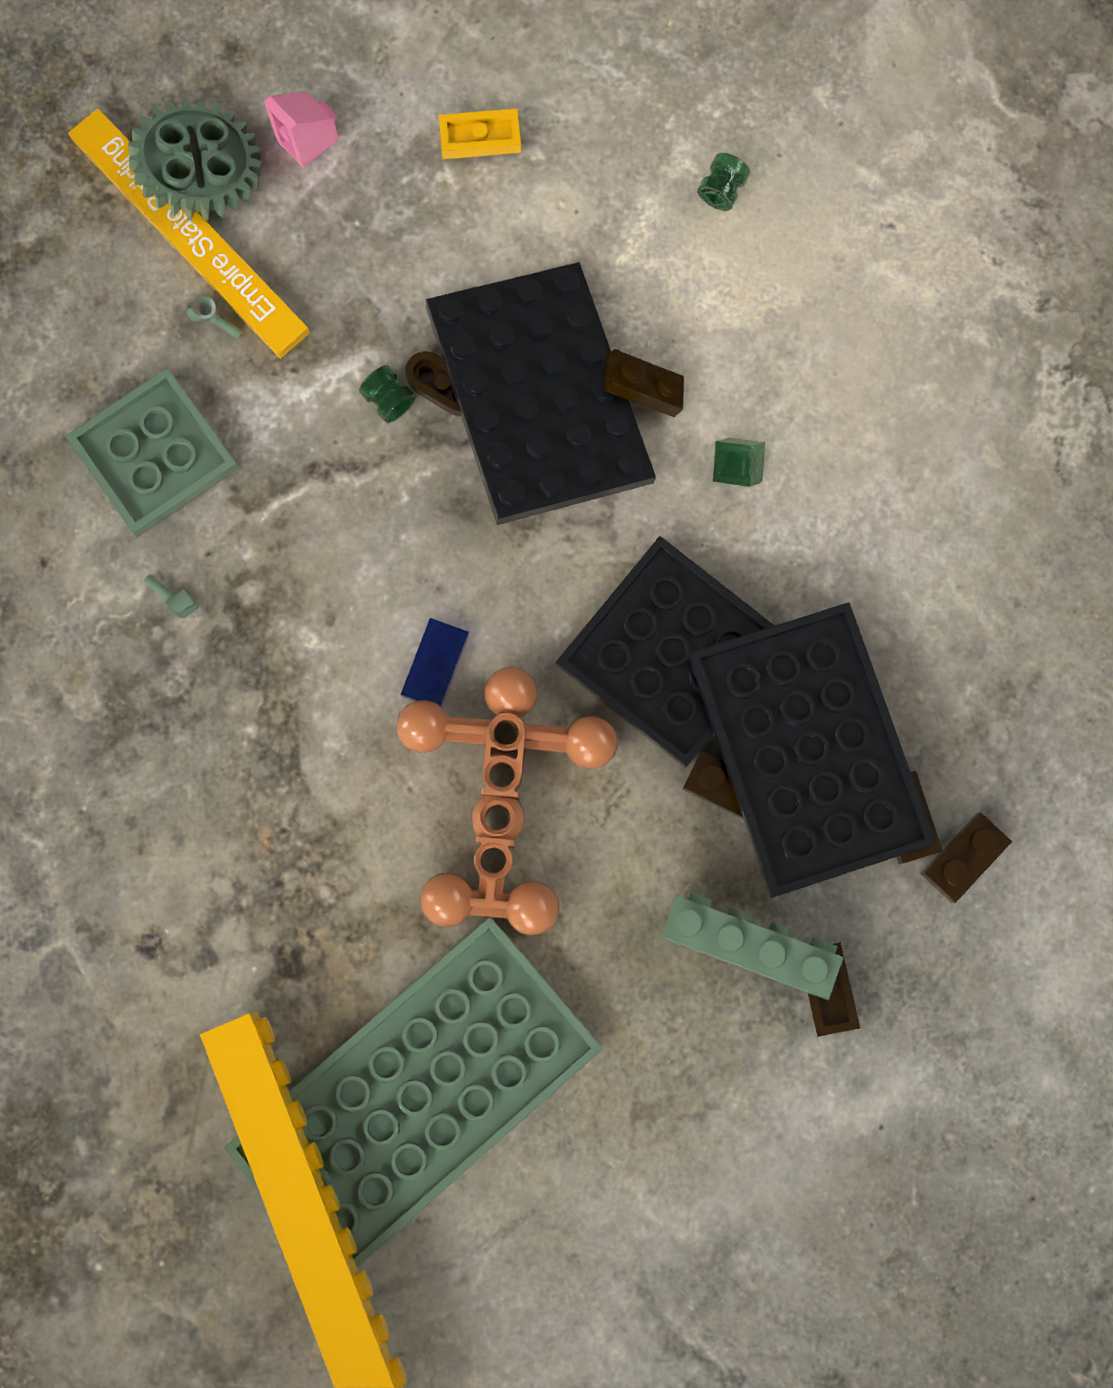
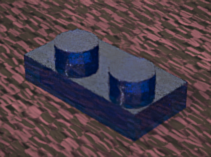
M430 618L400 694L401 697L411 701L428 700L437 703L442 708L469 638V631Z

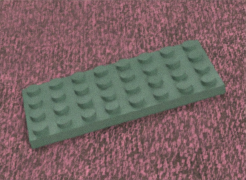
M492 917L484 921L289 1091L292 1101L298 1100L305 1112L307 1125L303 1127L308 1143L315 1142L321 1153L324 1167L319 1169L324 1184L325 1186L331 1184L337 1194L340 1210L336 1211V1215L341 1228L348 1227L352 1233L357 1248V1253L352 1256L357 1267L603 1050L602 1046ZM237 1136L224 1149L259 1191L239 1136Z

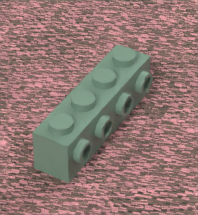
M689 892L687 899L676 895L661 937L829 1001L843 960L842 956L835 954L837 950L836 945L813 937L811 943L807 944L793 939L796 931L771 922L769 929L753 924L754 915L730 907L726 914L712 909L713 900Z

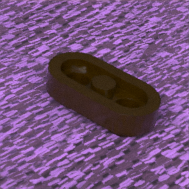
M428 351L413 355L408 360L405 368L410 388L454 416H461L457 402L453 399L454 393L442 357ZM424 372L434 374L430 381H422L420 379L421 374Z

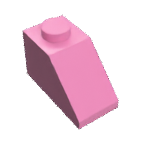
M307 91L273 95L264 101L278 143L303 169L339 139L335 126V121L337 120L335 113L326 102L321 100L318 103Z

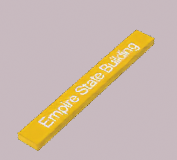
M98 108L68 132L71 140L280 359L310 334L308 327L198 212L195 211L192 220L187 219L186 210L180 209L175 216H171L170 204L167 203L158 209L155 205V195L144 198L143 185H135L134 172L130 171L128 144L130 141Z

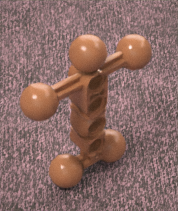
M504 667L491 675L484 689L485 701L489 709L497 715L492 720L447 716L444 709L437 703L419 700L406 705L399 713L396 731L401 743L409 750L418 753L432 752L439 748L444 741L485 745L483 780L487 789H481L482 797L474 805L471 815L472 827L478 836L476 837V843L480 845L474 856V866L480 874L478 890L472 889L464 878L454 873H439L433 876L423 886L420 894V908L425 918L434 925L441 927H454L464 922L469 915L508 919L510 925L519 933L533 936L541 935L550 930L557 921L560 909L559 900L555 892L545 883L526 881L515 886L510 893L504 892L505 878L512 871L514 864L513 856L509 849L515 848V840L523 831L525 824V812L519 802L520 792H516L522 782L525 749L567 753L569 759L577 766L586 769H597L608 764L615 756L618 742L617 734L612 725L596 716L582 717L574 721L569 728L524 724L520 718L528 714L535 706L538 696L537 685L533 677L524 669ZM509 724L517 728L519 735L514 743L503 745L495 739L496 730L502 725ZM499 766L510 767L515 773L513 782L506 787H498L491 782L492 771ZM494 808H504L510 814V822L502 830H494L487 825V814ZM493 849L502 851L506 856L505 867L497 873L487 872L482 866L483 856L486 852Z

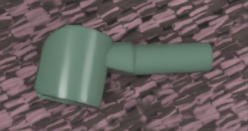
M203 295L195 298L198 303L205 307V315L200 314L194 308L187 309L188 317L194 322L201 323L208 320L237 340L243 333L241 329L216 312V305L211 297Z
M148 575L145 578L144 583L158 593L179 618H185L198 609L197 604L185 588L173 595L167 587L152 575Z

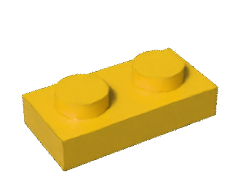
M518 108L439 115L443 159L521 153Z

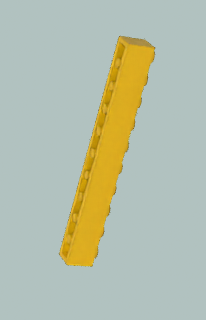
M258 1011L201 1033L200 1037L334 1388H404L403 1385L407 1384L405 1369L398 1356L393 1359L386 1344V1341L390 1340L387 1323L382 1313L375 1315L369 1298L374 1293L370 1279L365 1270L358 1271L352 1255L357 1253L354 1238L349 1228L345 1227L342 1229L336 1215V1211L340 1210L337 1194L331 1184L325 1186L319 1169L324 1167L321 1153L316 1143L312 1142L309 1144L303 1127L307 1125V1118L301 1103L298 1100L293 1102L286 1085L291 1083L290 1074L282 1058L276 1060L270 1045V1043L275 1042V1036L266 1017L260 1019Z

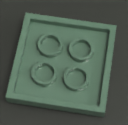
M166 368L65 436L136 537H139L239 469L234 459L169 368Z

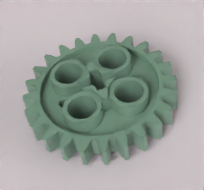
M185 97L182 98V107L176 108L168 100L166 101V112H162L154 106L152 107V119L144 116L140 117L141 129L133 128V141L128 144L130 171L134 172L135 185H143L144 198L155 195L156 208L159 209L168 203L171 205V216H175L180 209L186 210L188 220H192L196 211L201 212L204 220L208 221L210 211L215 210L223 218L225 217L226 205L238 211L240 199L244 201L250 200L251 189H257L258 176H261V149L255 146V133H247V122L245 120L234 124L235 111L231 110L222 115L220 114V103L217 102L211 109H206L202 98L198 100L196 107H191ZM188 130L194 132L197 160L201 166V180L204 188L197 186L194 158L192 152H190ZM173 177H183V179H175Z

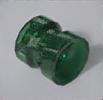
M718 153L710 165L711 174L703 178L697 193L703 202L717 210L729 211L733 208L738 198V188L746 184L751 172L745 162L738 157L728 153Z
M389 365L381 366L373 371L359 388V393L367 402L377 405V413L385 423H391L399 419L411 408L416 400V395L408 386H400L397 374Z

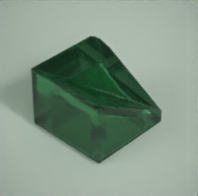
M725 438L715 441L713 482L747 487L760 484L763 479L765 442L737 438Z

